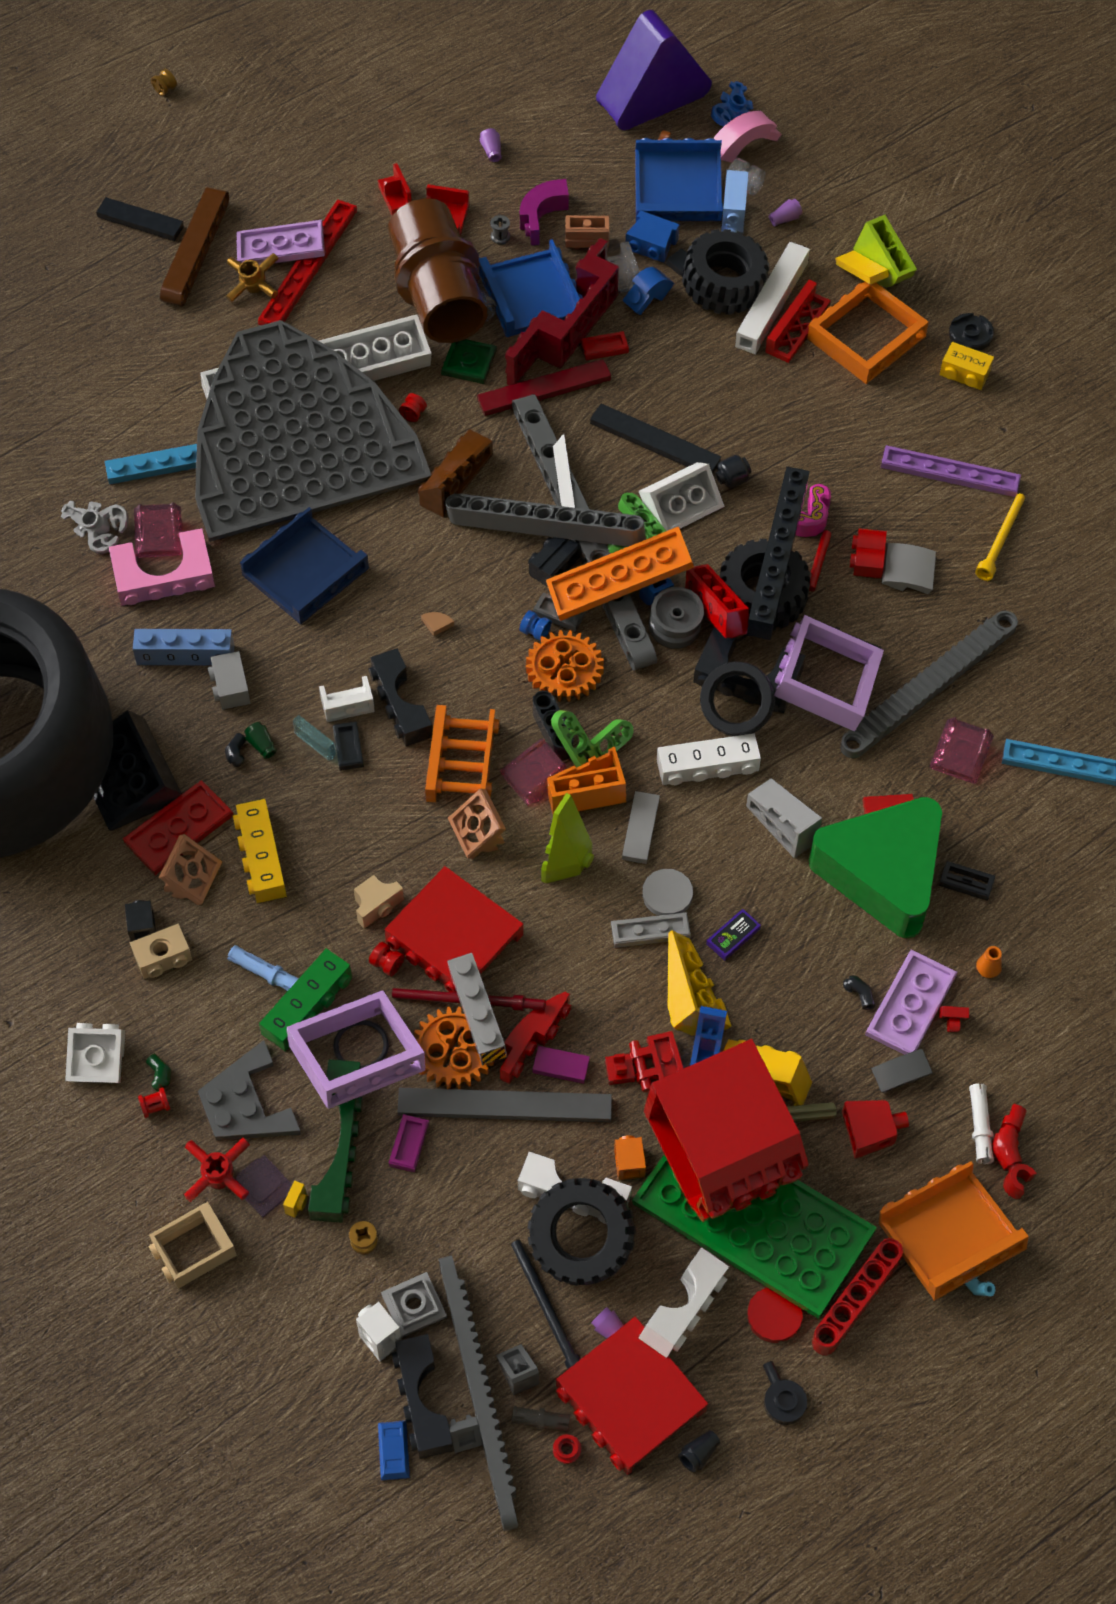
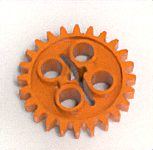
M559 630V634L556 637L550 632V639L541 636V644L534 642V649H529V657H526V673L528 674V681L533 682V689L540 687V691H548L553 696L556 695L558 702L561 701L562 697H566L567 701L570 702L571 696H575L576 699L580 700V693L588 696L589 688L596 690V683L601 682V675L604 672V658H601V650H596L597 644H590L589 637L582 640L581 633L574 637L572 636V631L569 630L566 636L563 635L562 630Z
M458 1006L456 1013H452L451 1008L447 1007L446 1014L437 1009L436 1018L428 1014V1024L420 1021L421 1030H414V1037L417 1038L416 1041L425 1054V1071L419 1074L424 1075L427 1073V1082L435 1078L436 1087H439L442 1082H446L447 1089H450L452 1083H456L457 1088L461 1089V1082H465L471 1087L472 1078L480 1082V1072L487 1075L488 1067L486 1065L493 1066L494 1062L482 1065L475 1043L468 1044L465 1042L467 1039L472 1038L465 1015L461 1012V1007ZM445 1029L453 1031L450 1035H443L441 1033ZM464 1029L458 1038V1047H454L457 1041L459 1030ZM433 1052L443 1053L442 1056L437 1058L430 1056ZM450 1057V1063L448 1067H444V1065L447 1063V1060ZM458 1061L467 1062V1064L462 1067L455 1065V1063Z

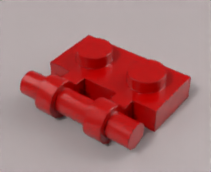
M673 1031L647 1036L648 1047L641 1048L638 1040L629 1043L631 1050L629 1054L637 1070L636 1080L638 1084H641L643 1092L650 1091L651 1080H659L684 1069ZM646 1058H652L654 1068L647 1069L645 1064Z

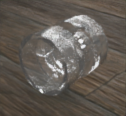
M739 157L732 162L728 169L748 172L747 194L751 196L756 195L760 190L766 175L765 170L755 165L750 167L749 162Z

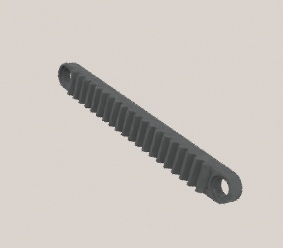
M1000 611L989 620L987 619L983 625L980 624L977 630H973L970 635H966L963 641L960 640L956 646H952L950 651H946L944 656H940L936 662H932L929 668L926 667L916 678L913 677L910 683H906L902 689H898L895 695L892 694L888 700H884L882 705L879 704L876 710H872L868 716L865 715L855 731L849 730L842 737L840 749L843 755L848 758L862 756L1012 636L1018 623L1015 614L1010 611ZM1007 620L1011 623V626L1008 628L1002 627L999 621ZM853 740L858 742L860 747L850 749L846 743Z
M452 1255L439 1258L440 1271L504 1531L518 1528V1522L512 1501L516 1497V1489L513 1487V1476L510 1474V1464H508L507 1453H505V1444L502 1442V1432L500 1431L497 1412L494 1408V1399L491 1397V1387H489L486 1367L483 1364V1355L481 1354L480 1343H478V1334L475 1330L473 1314L470 1311V1302L468 1301L467 1290H465V1282L457 1277Z

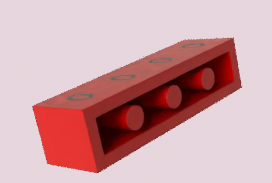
M708 564L694 566V568L686 570L685 588L699 596L703 603L704 615L725 638H735L739 635L747 634L749 608Z

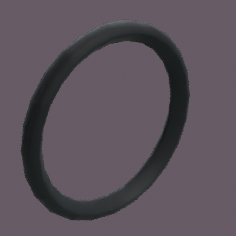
M363 1020L342 1028L337 1032L333 1043V1050L338 1060L346 1061L339 1051L341 1036L346 1030L356 1025L373 1027L380 1033L383 1039V1050L380 1056L370 1064L361 1065V1068L382 1061L387 1055L389 1048L387 1034L375 1022Z

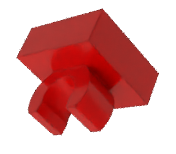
M942 1006L939 1008V1018L948 1019L947 1032L960 1031V1020L969 1018V1008Z
M622 1053L605 1057L609 1085L635 1082L634 1067L630 1054Z

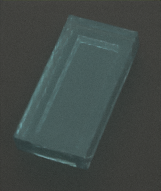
M300 715L293 719L294 732L299 738L327 760H331L336 756L333 741Z

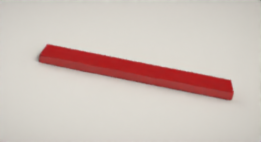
M337 199L323 220L325 256L296 261L278 288L277 296L270 300L258 318V325H265L280 320L285 322L356 214V205Z

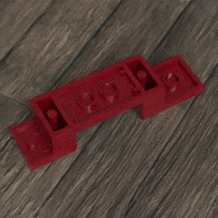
M600 238L595 245L590 246L587 255L580 259L576 265L578 295L581 294L583 299L578 300L573 312L568 313L565 320H562L542 310L537 317L532 318L526 331L520 333L514 346L508 348L505 354V373L507 374L508 385L518 383L538 358L561 369L578 348L581 339L589 334L618 297L619 266L607 261L608 241Z

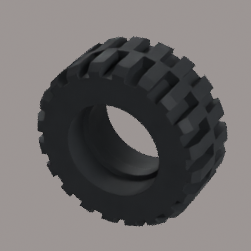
M717 229L711 231L710 234L706 232L700 235V238H696L692 245L689 246L682 272L683 286L686 288L685 291L689 297L692 296V300L697 305L701 304L702 308L707 311L711 309L717 314L726 312V315L733 314L735 311L737 313L743 312L746 308L750 309L766 283L769 271L768 257L762 251L763 248L758 242L754 243L753 238L743 236L742 232L737 231L735 233L731 232L730 229H724V231ZM711 267H727L736 271L740 276H721L715 273Z
M759 539L757 542L750 540L744 546L742 544L736 546L734 552L730 551L721 565L720 578L749 608V617L755 591L748 588L744 582L749 578L760 576L768 544L767 539ZM792 551L773 630H776L778 626L784 628L789 625V621L792 623L797 620L799 614L803 613L806 606L811 576L808 571L807 562L802 560L803 556L798 551Z
M573 1178L551 1186L550 1190L544 1192L539 1197V1202L537 1205H534L531 1211L533 1213L531 1220H528L527 1229H530L528 1242L532 1246V1255L535 1261L538 1260L542 1265L541 1268L546 1273L554 1276V1279L569 1283V1285H591L613 1276L625 1265L635 1244L636 1226H634L633 1222L634 1216L625 1198L612 1186L595 1179ZM576 1205H588L598 1210L604 1217L608 1228L607 1240L603 1248L588 1258H577L566 1253L560 1246L556 1235L559 1218L567 1209Z

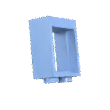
M727 170L721 231L730 229L731 232L736 233L739 231L743 233L748 172Z

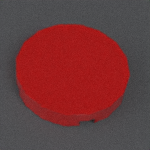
M767 1287L758 1291L751 1298L747 1310V1320L752 1332L761 1340L770 1343H779L780 1341H787L793 1338L798 1332L803 1318L800 1307Z

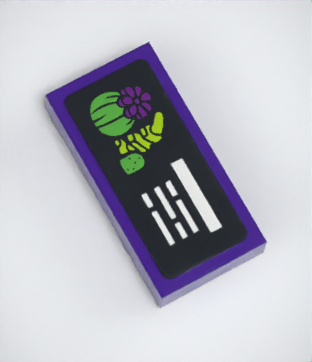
M742 909L707 940L706 944L725 961L757 933L761 925Z

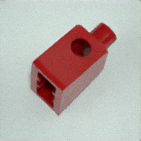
M886 1100L844 1102L842 1115L855 1158H860L895 1144L898 1136L897 1129L909 1127L907 1113L904 1111L892 1114L889 1102Z

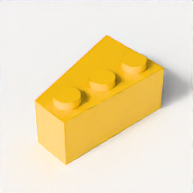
M728 1039L724 1050L743 1043L745 1040L735 1041ZM767 1045L762 1047L756 1046L780 1095L795 1101L794 1106L804 1105L812 1085V1080L802 1056L793 1051H778Z

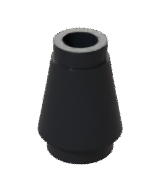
M709 1430L681 1448L682 1452L679 1454V1460L683 1466L691 1472H695L697 1469L701 1470L720 1444L719 1437Z

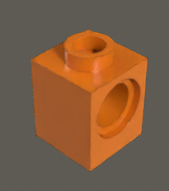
M627 1135L615 1140L614 1153L618 1180L645 1177L646 1165L642 1137L635 1138L632 1135Z

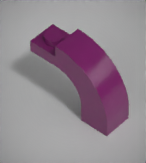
M566 179L541 183L532 188L523 198L520 205V230H525V236L530 237L531 246L539 245L538 221L543 215L552 211L569 210V193Z

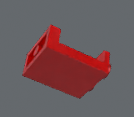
M428 184L426 199H437L447 205L461 237L470 206L469 191Z

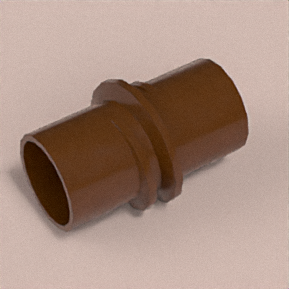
M426 198L411 201L400 207L392 215L388 224L389 236L397 256L395 262L397 291L406 303L415 307L423 331L429 339L438 343L462 341L474 335L487 319V307L478 285L480 279L478 274V251L470 241L460 238L451 211L445 203L437 199Z

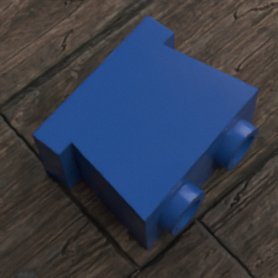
M640 210L636 216V223L626 233L625 249L665 263L671 244L676 245L679 239L680 224Z

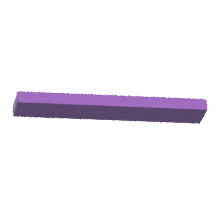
M887 445L881 463V468L1012 497L1017 495L1021 475Z

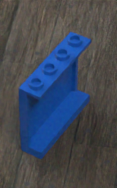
M650 138L636 140V216L641 210L669 221H722V140L713 138L706 140H694L692 138L684 140H673L671 138L652 140Z
M553 239L549 240V250L490 265L487 257L479 258V276L506 337L525 332L532 318L537 317L542 310L565 320L567 314L572 313L578 300L583 299L581 294L578 295L576 282L570 278L569 267L567 263H563L561 250L559 247L556 248Z

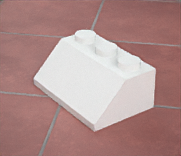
M695 463L639 491L642 502L666 531L678 526L682 528L724 507L710 466L705 463Z

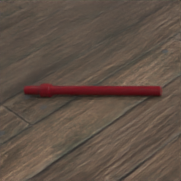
M392 989V998L460 1003L457 993ZM487 995L491 1006L512 1007L516 1011H524L525 1009L545 1010L546 1007L545 999L526 998L525 995H514L513 997Z

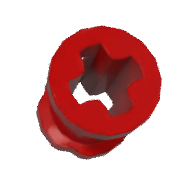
M163 1087L159 1088V1092L144 1097L142 1095L138 1096L145 1118H148L149 1114L163 1109L166 1111L171 1110Z

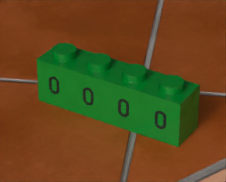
M325 948L259 1023L261 1035L286 1052L289 1048L287 1027L317 1016L324 1007L328 1008L333 1003L338 991L341 988L345 989L352 979L350 964Z

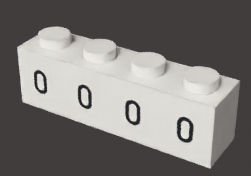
M755 733L658 747L657 764L662 785H678L687 781L700 782L708 778H726L730 775L741 773L745 775L752 774L755 771H759L761 761Z

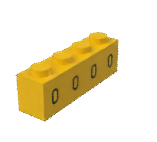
M261 799L236 805L237 815H233L235 829H241L242 836L237 837L240 852L246 851L247 857L242 858L245 873L250 872L251 879L247 880L249 894H255L257 903L287 897L266 800Z

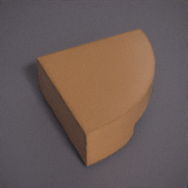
M429 612L421 615V620L433 636L454 626V621L443 613Z

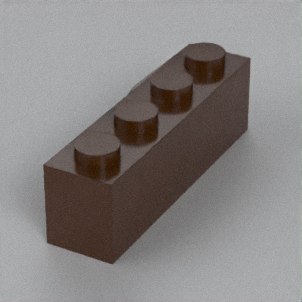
M470 429L464 436H460L454 449L447 452L441 465L434 468L431 477L426 483L421 484L418 490L420 506L444 517L447 513L445 504L447 497L464 492L492 457L493 441Z

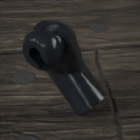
M237 733L225 748L227 762L229 764L232 763L234 767H240L245 761V758L240 755L239 750L246 742L245 736L241 733Z
M851 975L843 981V987L846 991L852 992L855 990L859 994L862 1009L869 1010L875 1007L871 987L855 975Z

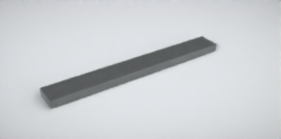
M399 1088L397 1114L398 1116H403L404 1114L415 1117L611 1123L612 1094Z

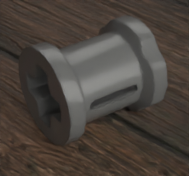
M503 215L493 217L490 222L493 229L491 240L498 245L506 244L510 240V233L508 231L510 221Z

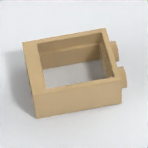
M208 1202L149 1234L153 1244L148 1247L156 1261L161 1258L165 1267L161 1268L168 1283L174 1281L178 1289L237 1256L231 1240ZM205 1222L220 1250L178 1273L163 1245Z

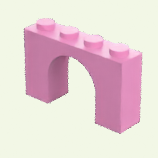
M202 528L179 533L183 560L176 570L166 575L154 576L143 572L137 565L132 542L109 547L121 606L134 605L138 602L158 600L162 597L182 595L187 592L215 587Z

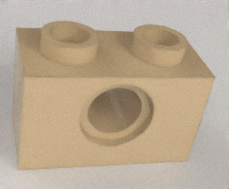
M179 924L130 942L143 979L157 977L166 970L180 968L186 965L187 962L192 961L190 949ZM167 951L165 955L157 956L159 952Z

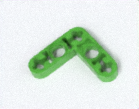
M624 493L621 496L618 508L622 514L637 515L647 521L644 522L647 539L666 532L665 528L637 495ZM608 544V550L610 553H614L616 551L628 547Z
M558 710L551 719L554 731L576 768L585 764L586 761L588 762L585 756L589 758L595 756L598 758L608 753V749L614 746L616 751H618L633 735V726L629 721L616 719L590 741L572 712ZM578 735L580 739L579 745L573 748L571 744L572 738ZM606 739L608 747L606 751L602 752L600 744L602 740Z

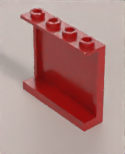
M444 866L384 930L386 944L392 950H399L405 955L408 962L423 968L430 979L438 980L444 984L448 992L457 993L447 961L473 953L477 968L481 974L512 940L519 941L523 936V923Z
M636 1316L556 1379L557 1389L555 1390L563 1403L569 1402L575 1409L573 1414L582 1426L587 1424L592 1430L593 1434L591 1436L595 1443L601 1449L605 1446L611 1454L609 1458L616 1469L619 1471L623 1469L627 1475L631 1473L635 1465L695 1416L699 1418L705 1413L708 1407L706 1400L669 1356L667 1358L639 1339L645 1327Z

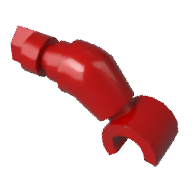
M1013 1104L1010 1114L1004 1116L1002 1128H1000L999 1133L995 1134L992 1144L994 1156L1004 1171H1009L1004 1179L1003 1186L1005 1192L1013 1199H1019L1025 1193L1024 1185L1018 1182L1017 1177H1021L1025 1182H1028L1037 1174L1030 1166L1021 1164L1023 1161L1018 1149L1019 1141L1017 1139L1027 1111L1024 1107Z

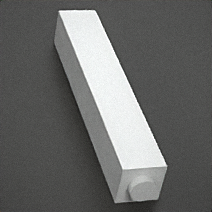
M789 242L736 334L735 347L753 354L757 353L808 264L809 248Z

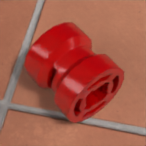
M381 941L373 949L368 962L374 967H381L385 974L392 977L400 969L405 956L399 951L391 950L388 944Z

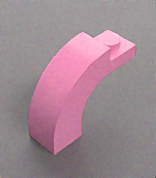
M750 111L726 124L713 139L722 140L721 160L733 163L741 150L751 141L758 138L777 141L782 134L776 129L777 125L762 111Z

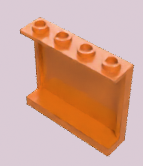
M972 1161L965 1165L955 1166L945 1176L933 1178L923 1188L909 1191L904 1198L897 1202H889L880 1210L879 1225L889 1238H894L901 1243L903 1247L902 1257L934 1301L1027 1249L1029 1236L1023 1228L1019 1230L1014 1228L973 1174L974 1164Z

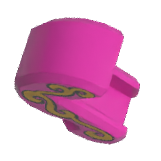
M815 484L810 487L808 513L801 512L796 532L797 536H817L824 531L827 525L828 509L831 501V491L827 486Z

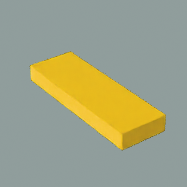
M851 251L835 258L837 266L869 284H874L889 277L887 268L856 251Z

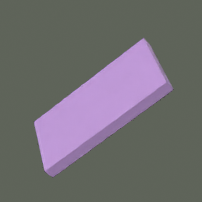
M322 220L237 231V261L242 263L250 259L257 261L260 265L272 253L276 254L279 258L275 263L325 256Z
M910 950L865 1035L904 1055L916 1051L958 972Z

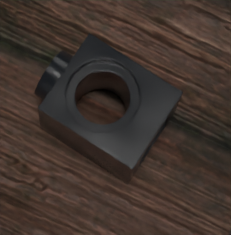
M136 900L125 904L127 932L131 942L156 932L154 911L150 900Z

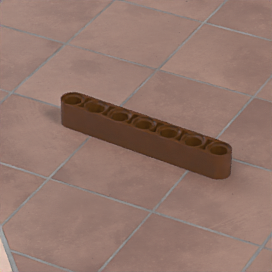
M209 187L205 188L160 290L161 302L179 306L185 305L228 207V191Z

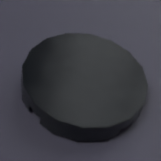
M974 313L960 314L951 322L949 338L951 342L981 351L990 345L993 339L994 328L991 322L984 316H974Z

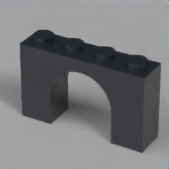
M714 626L696 665L693 683L702 687L705 679L714 669L729 662L736 646L737 637L725 638ZM785 648L782 649L774 669L767 675L773 685L774 692L778 685L774 680L778 672L783 670L779 668L784 655H788L785 652ZM799 653L791 679L799 680L804 669L806 655ZM734 675L723 680L716 689L726 696H734L743 699L749 704L761 706L762 695L759 686L752 679ZM775 696L773 712L784 714L789 702Z

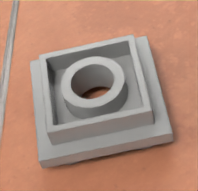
M427 1272L381 1292L392 1319L399 1326L401 1338L447 1318ZM411 1298H418L422 1302L417 1309H409L406 1303Z

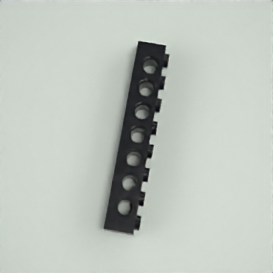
M786 467L751 608L747 636L771 640L807 491L810 473L808 470Z

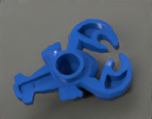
M731 82L729 85L732 89L730 95L723 92L720 97L723 103L712 107L711 117L717 124L723 127L736 117L753 109V102L746 100L743 92L747 91V86L740 82Z

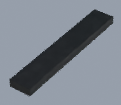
M602 403L590 418V424L686 467L695 463L709 464L713 474L718 467V463L721 461V456Z

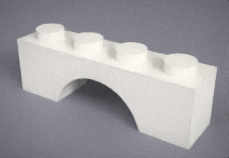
M529 1152L518 1179V1190L526 1197L536 1198L550 1190L551 1186L562 1181L556 1173L555 1160ZM605 1178L602 1182L616 1189L625 1198L628 1205L632 1186ZM576 1205L571 1207L579 1215L588 1216L589 1214L598 1217L601 1222L606 1224L602 1214L591 1206Z
M701 1247L680 1279L688 1292V1304L679 1308H669L660 1305L645 1326L639 1339L666 1358L672 1349L678 1352L687 1339L683 1335L686 1329L692 1332L700 1320L697 1313L700 1309L706 1312L714 1300L710 1296L713 1290L719 1293L726 1283L727 1278L724 1277V1274L729 1266Z

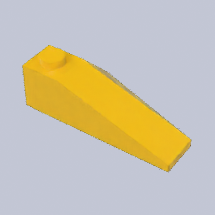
M672 930L668 934V1010L671 1017L670 1021L673 1028L692 1036L696 1035L701 1006L727 1010L722 999H716L711 988L714 984L711 978H707L701 971L700 967H702L703 963L690 938ZM728 1014L726 1015L724 1030L731 1027Z

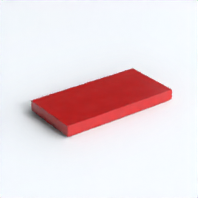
M200 780L124 837L123 841L147 868L156 875L163 870L180 835L185 834L198 843L233 817V811Z

